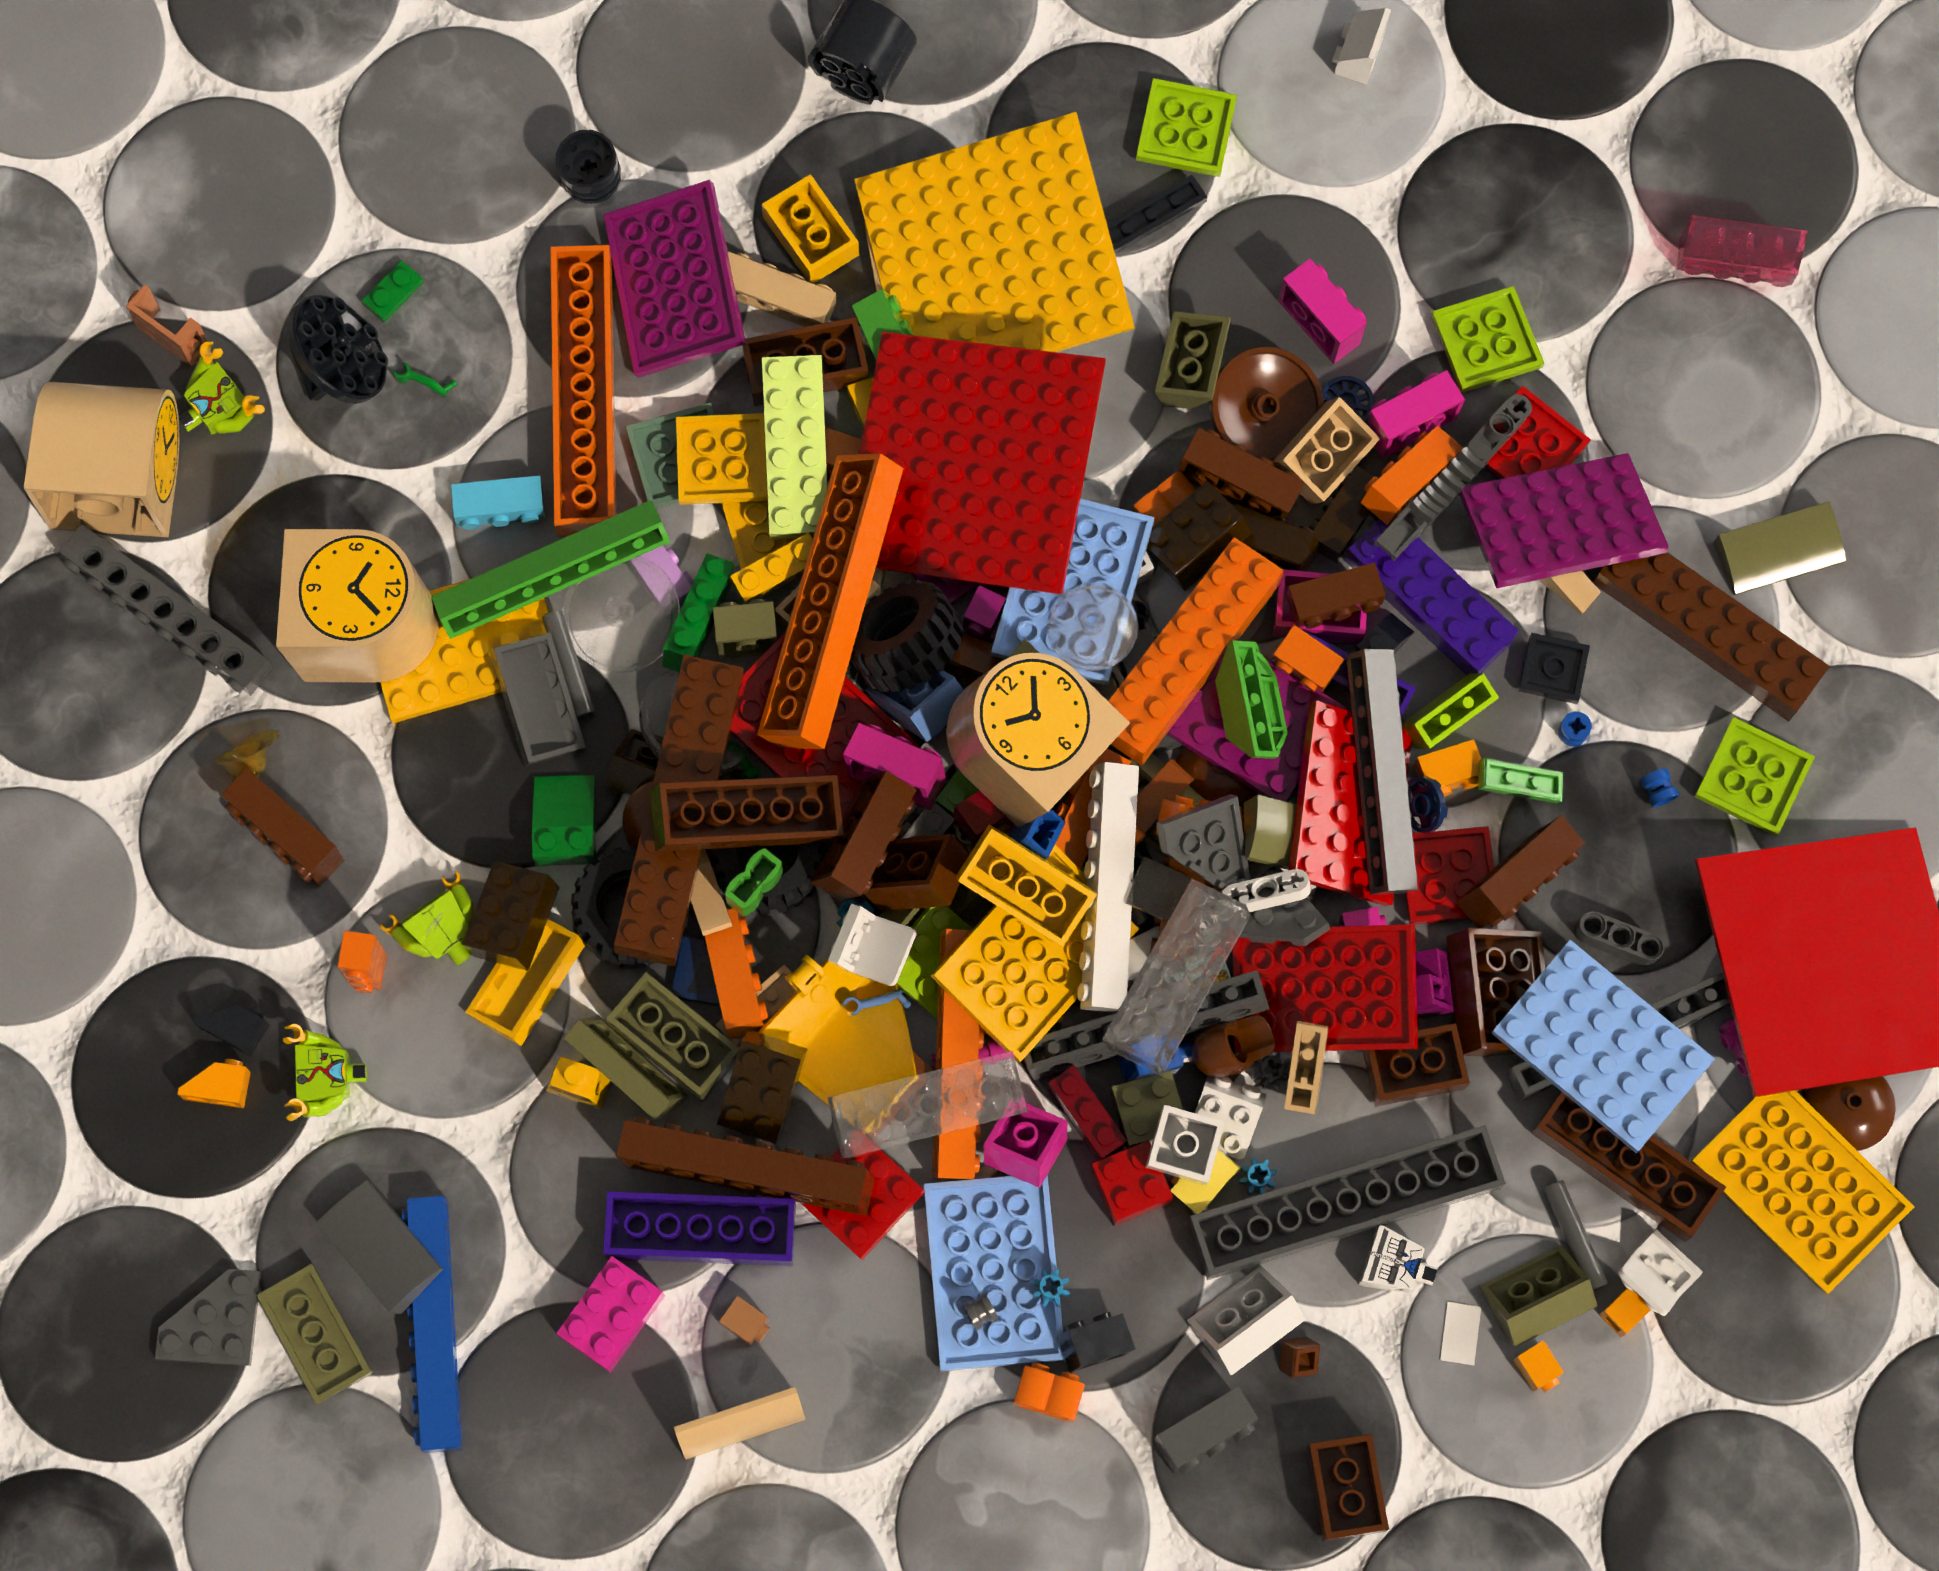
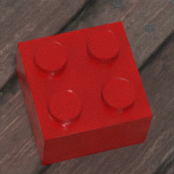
M1149 1140L1091 1164V1173L1114 1226L1172 1202L1173 1195L1164 1174L1145 1168L1151 1149Z

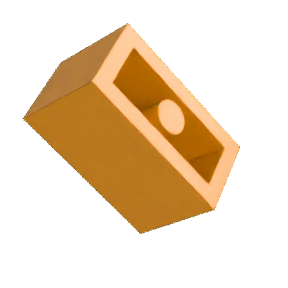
M1473 739L1419 756L1414 763V767L1418 777L1428 776L1436 779L1441 784L1440 788L1444 797L1452 793V789L1463 786V789L1467 790L1478 786L1479 760H1481V756Z

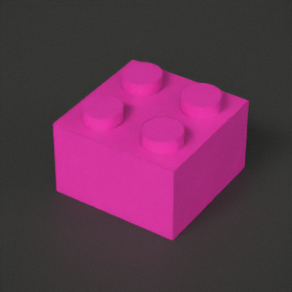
M1012 1097L984 1143V1164L1040 1188L1067 1142V1120Z

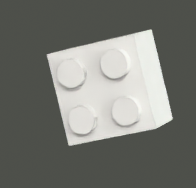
M1164 1105L1160 1112L1145 1168L1206 1185L1209 1183L1225 1122Z

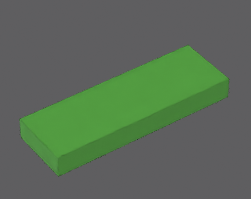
M1483 758L1479 760L1478 790L1559 803L1562 802L1563 772Z

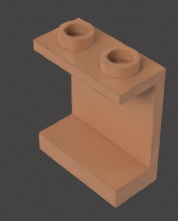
M144 284L140 290L134 291L128 299L126 308L136 327L192 368L201 357L200 346L204 342H208L200 324L190 317L175 335L153 319L160 311V308L150 288Z

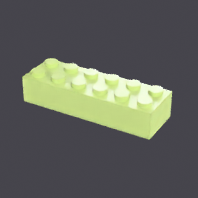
M822 355L762 357L770 540L797 539L808 532L813 538L828 488Z

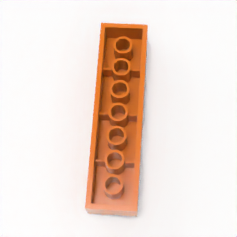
M1234 537L1109 699L1108 702L1130 722L1111 743L1112 746L1141 766L1146 762L1222 662L1228 643L1232 640L1237 641L1279 587L1283 576V569Z

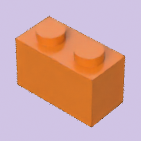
M1295 625L1277 648L1272 658L1276 661L1275 666L1287 675H1290L1291 672L1301 678L1300 684L1312 692H1315L1317 689L1321 693L1344 661V658Z

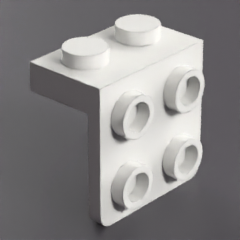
M851 904L848 913L843 918L838 937L831 947L828 961L847 972L888 986H894L916 937V931L911 927L875 916L861 906Z
M1207 1076L1195 1114L1225 1122L1218 1148L1227 1156L1240 1160L1245 1157L1263 1109L1266 1094L1261 1093V1090L1255 1086L1248 1084L1242 1086L1233 1083L1229 1077L1215 1078Z
M1657 1229L1631 1254L1618 1271L1622 1283L1629 1290L1637 1292L1644 1299L1649 1309L1662 1316H1665L1671 1310L1679 1297L1703 1273Z

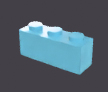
M540 475L451 484L454 520L457 527H462L465 530L477 529L480 525L487 524L503 527L509 525V522L521 521L524 524H533L538 522L539 519H546L543 484Z

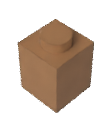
M739 1296L735 1298L719 1321L722 1327L749 1346H752L755 1341L760 1343L770 1329L767 1326L769 1322L768 1317Z

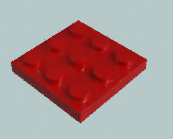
M1522 385L1515 395L1519 394L1528 398L1532 405V411L1518 431L1485 466L1499 479L1571 465L1591 441L1589 437Z
M1489 826L1412 833L1418 890L1405 893L1409 924L1418 925L1470 920L1456 901L1494 868Z
M856 1129L831 1157L834 1158L833 1162L845 1164L846 1160L861 1162L875 1181L867 1216L801 1204L856 1256L863 1260L925 1193V1190L872 1141Z

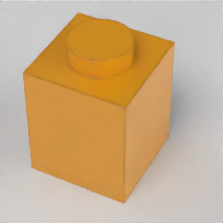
M1626 1288L1599 1316L1620 1337H1623L1651 1309L1648 1308L1644 1299L1637 1292Z
M1544 1340L1513 1359L1533 1392L1541 1387L1545 1393L1560 1383L1557 1377L1564 1373Z

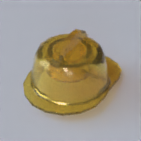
M267 730L255 734L230 751L214 758V763L223 765L232 782L246 768L256 777H259L267 763L265 748L277 740L279 731Z

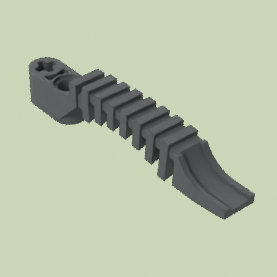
M1519 394L1509 397L1468 445L1450 462L1448 467L1378 537L1374 545L1381 547L1395 561L1459 495L1461 490L1468 486L1480 470L1488 464L1490 459L1518 431L1532 411V405L1528 398Z

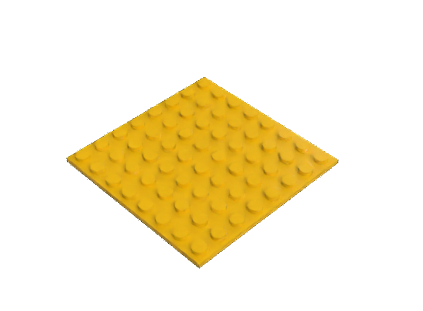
M1077 112L854 179L882 289L888 294H894L902 307V310L899 311L901 318L909 323L914 336L1059 352L1135 329Z

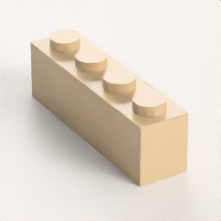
M728 251L738 302L803 327L829 322L837 304L836 292H833L830 287L824 284H812L798 274L791 273L789 275L779 271L772 264H760L753 261L746 254H734Z

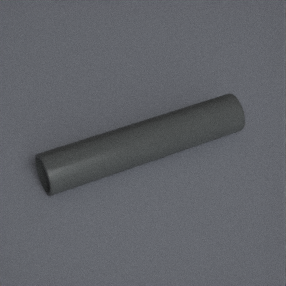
M554 611L548 613L542 619L547 633L551 632L576 717L580 719L595 713L563 612Z
M1564 1180L1544 1187L1545 1194L1571 1254L1578 1266L1589 1277L1592 1289L1596 1290L1607 1285V1279Z

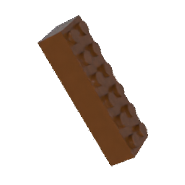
M837 775L659 783L649 790L655 852L831 843L844 836Z
M1562 1091L1557 1095L1531 1133L1684 1242L1693 1237L1726 1188L1725 1185L1654 1135L1649 1138L1639 1152L1635 1153Z

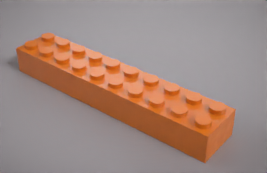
M609 245L551 247L554 526L557 536H570L616 515L612 257Z
M881 453L837 455L757 733L758 736L780 748L825 749L904 469Z

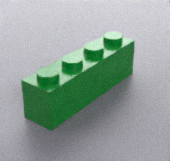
M706 553L663 648L662 667L680 673L684 655L699 658L714 625L713 607H719L724 602L732 585L730 576L734 573L733 562Z

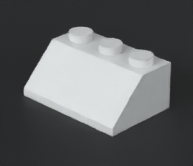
M1260 1265L1189 1318L1187 1322L1215 1360L1230 1375H1233L1306 1319L1292 1294Z

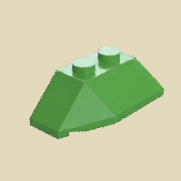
M1232 640L1228 643L1215 680L1226 739L1251 758L1275 759L1279 757L1280 749L1288 733L1276 674L1266 658L1259 652L1260 648L1256 642Z

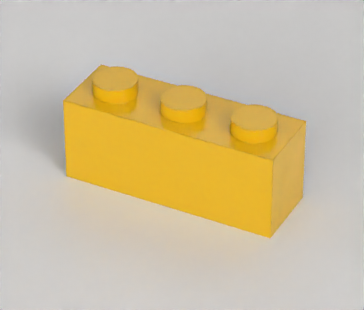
M809 532L730 576V582L743 604H749L751 600L761 599L803 575L813 541Z

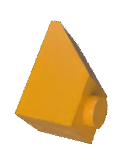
M225 1059L224 1063L215 1062L178 1089V1095L183 1100L244 1108L251 1072L247 1067L243 1066V1062L238 1060Z

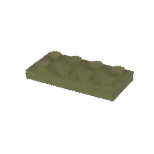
M313 1264L306 1266L257 1294L262 1307L316 1405L321 1404L373 1374Z

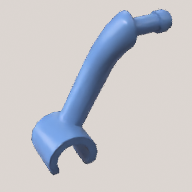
M899 989L862 1000L849 997L844 1001L843 1006L850 1000L856 1001L858 1009L851 1014L856 1015L861 1009L883 1005L896 998L906 1009L911 1006V1003L901 994L903 990Z

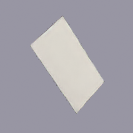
M1447 1302L1440 1360L1474 1366L1481 1307Z

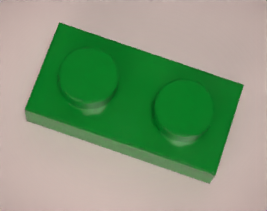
M401 260L362 300V304L385 323L424 283V280Z

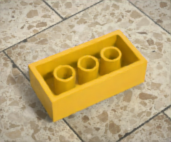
M990 824L956 875L960 883L1064 947L1097 895L1093 889Z

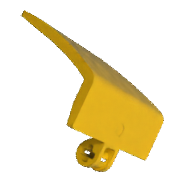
M805 955L801 959L803 963L792 974L788 973L785 976L786 981L796 992L758 1032L807 1048L798 1082L862 1134H866L917 1079L914 1055L903 1005L898 998L883 1005L861 1009L856 1015H851L858 1009L856 1001L850 1000L845 1006H843V1003L849 997H855L859 1000L898 990V986H888L847 972L829 962V957L820 966L811 957Z

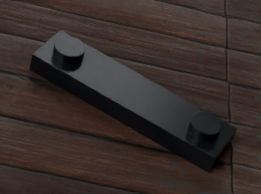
M1192 174L1107 223L1115 254L1207 202V195Z

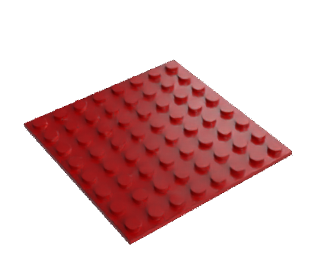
M882 332L859 454L881 453L904 469L875 569L1062 595L1106 359Z
M1916 827L1698 858L1695 860L1753 1097L1939 1068V912Z

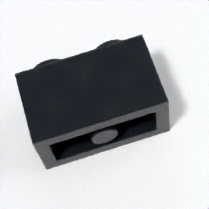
M1107 1312L1095 1316L1093 1323L1085 1325L1084 1321L1081 1320L1065 1326L1067 1331L1058 1336L1057 1339L1069 1373L1125 1356L1136 1349L1123 1313L1112 1317L1111 1313Z

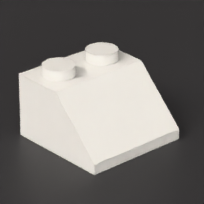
M1381 8L1355 12L1352 22L1346 21L1341 34V38H1344L1345 42L1343 47L1337 45L1332 62L1337 63L1334 74L1367 85L1386 31L1391 9Z

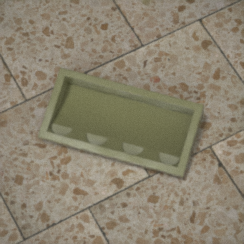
M1830 501L1721 533L1714 541L1734 595L1838 565L1846 561L1840 531Z
M1256 795L1244 802L1246 860L1289 869L1297 804L1262 795Z
M599 1015L579 1019L564 1037L570 1045L654 1120L672 1111L688 1097L682 1089L635 1047L609 1027L608 1023Z

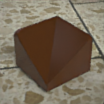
M1308 1337L1281 1340L1279 1370L1291 1378L1318 1374L1320 1344Z

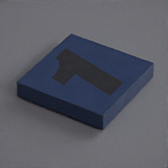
M683 936L671 993L679 999L720 1006L706 940Z

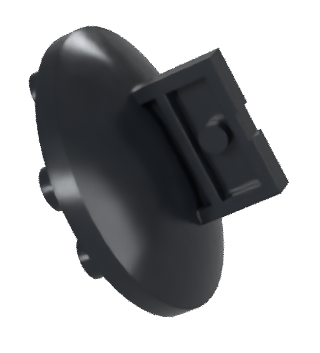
M312 295L304 298L294 306L288 317L287 334L291 347L290 350L302 375V381L309 399L319 401L328 394L340 401L357 404L366 402L382 390L386 381L388 358L380 345L376 328L368 324L339 297L332 298L325 295ZM373 341L379 348V350H376L375 352H372L371 343Z

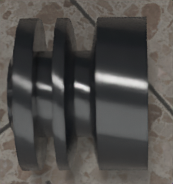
M578 130L569 134L560 143L556 152V167L566 192L574 200L585 204H597L609 199L617 191L621 182V167L612 142L604 134L594 130ZM588 169H593L592 175H588Z

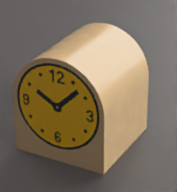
M47 382L44 384L38 396L34 412L24 490L50 530L76 531L82 524L95 533L169 537L179 459V417L173 392L167 389Z
M285 529L276 647L304 682H386L398 679L417 668L429 655L438 634L439 617L431 598L432 595L404 551L388 537L374 531L361 529Z
M1022 653L1001 661L960 693L953 703L948 716L946 736L951 757L961 773L1017 827H1022L1049 812L1130 722L1073 667L1063 660L1043 653Z

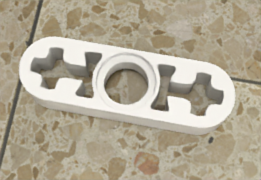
M1293 869L1231 884L1222 891L1221 898L1224 908L1229 914L1240 915L1302 900L1310 894L1311 884L1306 872L1300 869ZM1299 882V887L1293 888V883ZM1279 885H1283L1284 892H1280ZM1265 887L1274 889L1273 894L1268 897L1258 895L1259 891ZM1250 892H1252V895H1253V898H1254V899H1250V897H1249V893H1250ZM1239 896V901L1233 902V897Z

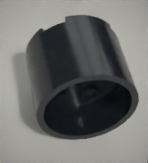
M841 0L808 55V63L817 76L824 74L831 83L836 85L834 90L852 100L871 105L873 100L883 102L915 48L917 38L910 26L887 7L873 0Z

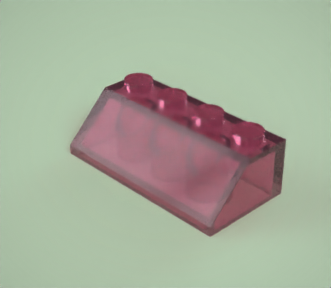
M1691 215L1680 237L1677 270L1685 271L1689 275L1703 273L1713 275L1718 279L1732 277L1742 279L1747 283L1761 281L1771 283L1776 287L1792 286L1799 272L1808 231Z

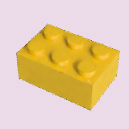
M811 174L762 203L763 219L808 282L814 284L859 256L858 240Z

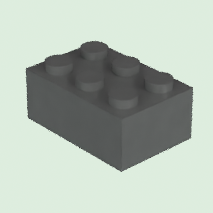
M1238 1386L1159 1433L1153 1441L1172 1473L1180 1469L1181 1473L1184 1474L1198 1466L1201 1462L1199 1457L1207 1453L1208 1457L1211 1458L1226 1449L1228 1446L1226 1441L1232 1437L1238 1442L1255 1430L1253 1425L1258 1420V1417Z

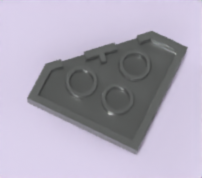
M1230 794L1156 822L1161 852L1219 890L1223 891L1231 884L1250 880L1248 861L1245 859V841L1238 796Z
M1273 866L1256 878L1284 871L1279 867ZM1279 885L1280 892H1284L1283 885ZM1265 887L1259 891L1258 895L1268 897L1273 894L1274 889ZM1252 892L1249 893L1250 899H1254ZM1239 896L1233 897V902H1238ZM1307 898L1240 915L1229 914L1221 900L1202 913L1204 921L1220 940H1233V937L1249 938L1250 942L1275 944L1276 940L1289 941L1293 945L1306 946L1330 930L1327 920Z
M237 1269L226 1270L158 1327L155 1359L159 1361L251 1366L259 1300L257 1294L260 1291L261 1272Z

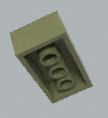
M647 972L644 973L606 1018L609 1027L701 1102L708 1097L735 1065L739 1047Z

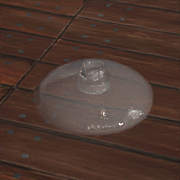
M1085 583L1068 589L1056 599L1047 619V635L1055 653L1067 664L1082 670H1103L1116 665L1129 654L1137 638L1138 622L1132 604L1121 592L1104 584ZM1095 616L1098 618V621L1096 623H1089L1087 618Z

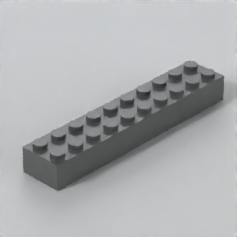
M1486 1125L1192 1215L1188 1220V1224L1208 1281L1377 1228L1379 1225L1385 1226L1500 1190L1506 1183Z

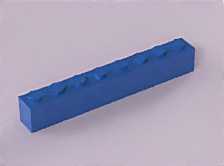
M444 1195L407 1199V1207L402 1208V1221L443 1268L438 1276L407 1307L408 1319L414 1322V1332H409L410 1351H415L416 1363L411 1364L412 1383L417 1382L418 1395H413L412 1397L414 1414H419V1427L414 1428L415 1445L420 1446L423 1453L462 1450L448 1200Z

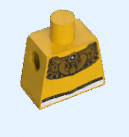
M560 1056L546 1091L601 1110L612 1081L597 1068Z

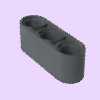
M1590 911L1585 913L1575 926V936L1583 944L1640 966L1647 967L1653 965L1664 952V943L1657 935L1599 912ZM1584 922L1595 924L1598 930L1597 933H1588L1584 929ZM1613 933L1622 934L1626 939V945L1615 943L1612 937ZM1648 944L1652 946L1655 952L1654 956H1646L1642 952L1641 945Z

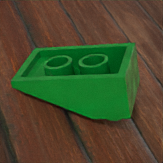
M595 775L534 777L532 858L536 866L596 863Z

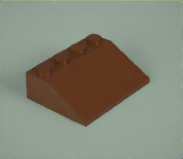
M1466 928L1446 936L1455 1019L1463 1055L1499 1056L1516 1054L1495 1037L1492 1031L1546 968L1541 931Z

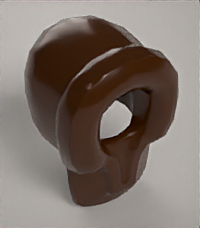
M1255 1015L1240 1020L1236 1019L1226 1023L1214 1024L1202 1029L1193 1040L1191 1053L1195 1065L1201 1072L1210 1077L1221 1078L1236 1075L1247 1070L1255 1061L1272 1053L1275 1048V1042L1266 1019L1263 1016ZM1229 1035L1235 1036L1241 1047V1052L1236 1057L1228 1042L1227 1036Z

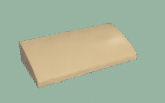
M796 1387L675 1426L674 1430L684 1458L687 1460L806 1419Z

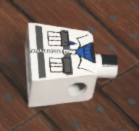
M1379 1225L1375 1231L1359 1285L1409 1293L1414 1286L1415 1280L1432 1286L1437 1268L1421 1263L1425 1248L1389 1228Z

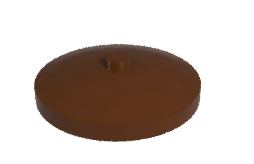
M1257 347L1236 355L1220 369L1213 400L1209 401V414L1213 429L1221 436L1220 439L1230 444H1240L1247 449V453L1257 458L1258 456L1265 457L1273 462L1324 405V399L1315 374L1303 360L1293 353L1280 348Z

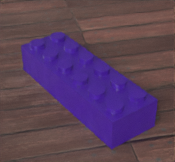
M1379 519L1348 549L1344 561L1351 568L1375 562L1386 594L1385 600L1466 675L1469 673H1482L1514 642L1519 630L1419 537L1393 561L1391 556L1381 547L1374 545L1378 537L1391 525L1390 523L1387 526Z
M607 1191L603 1254L606 1259H610L613 1256L616 1259L793 1266L796 1202L795 1199Z

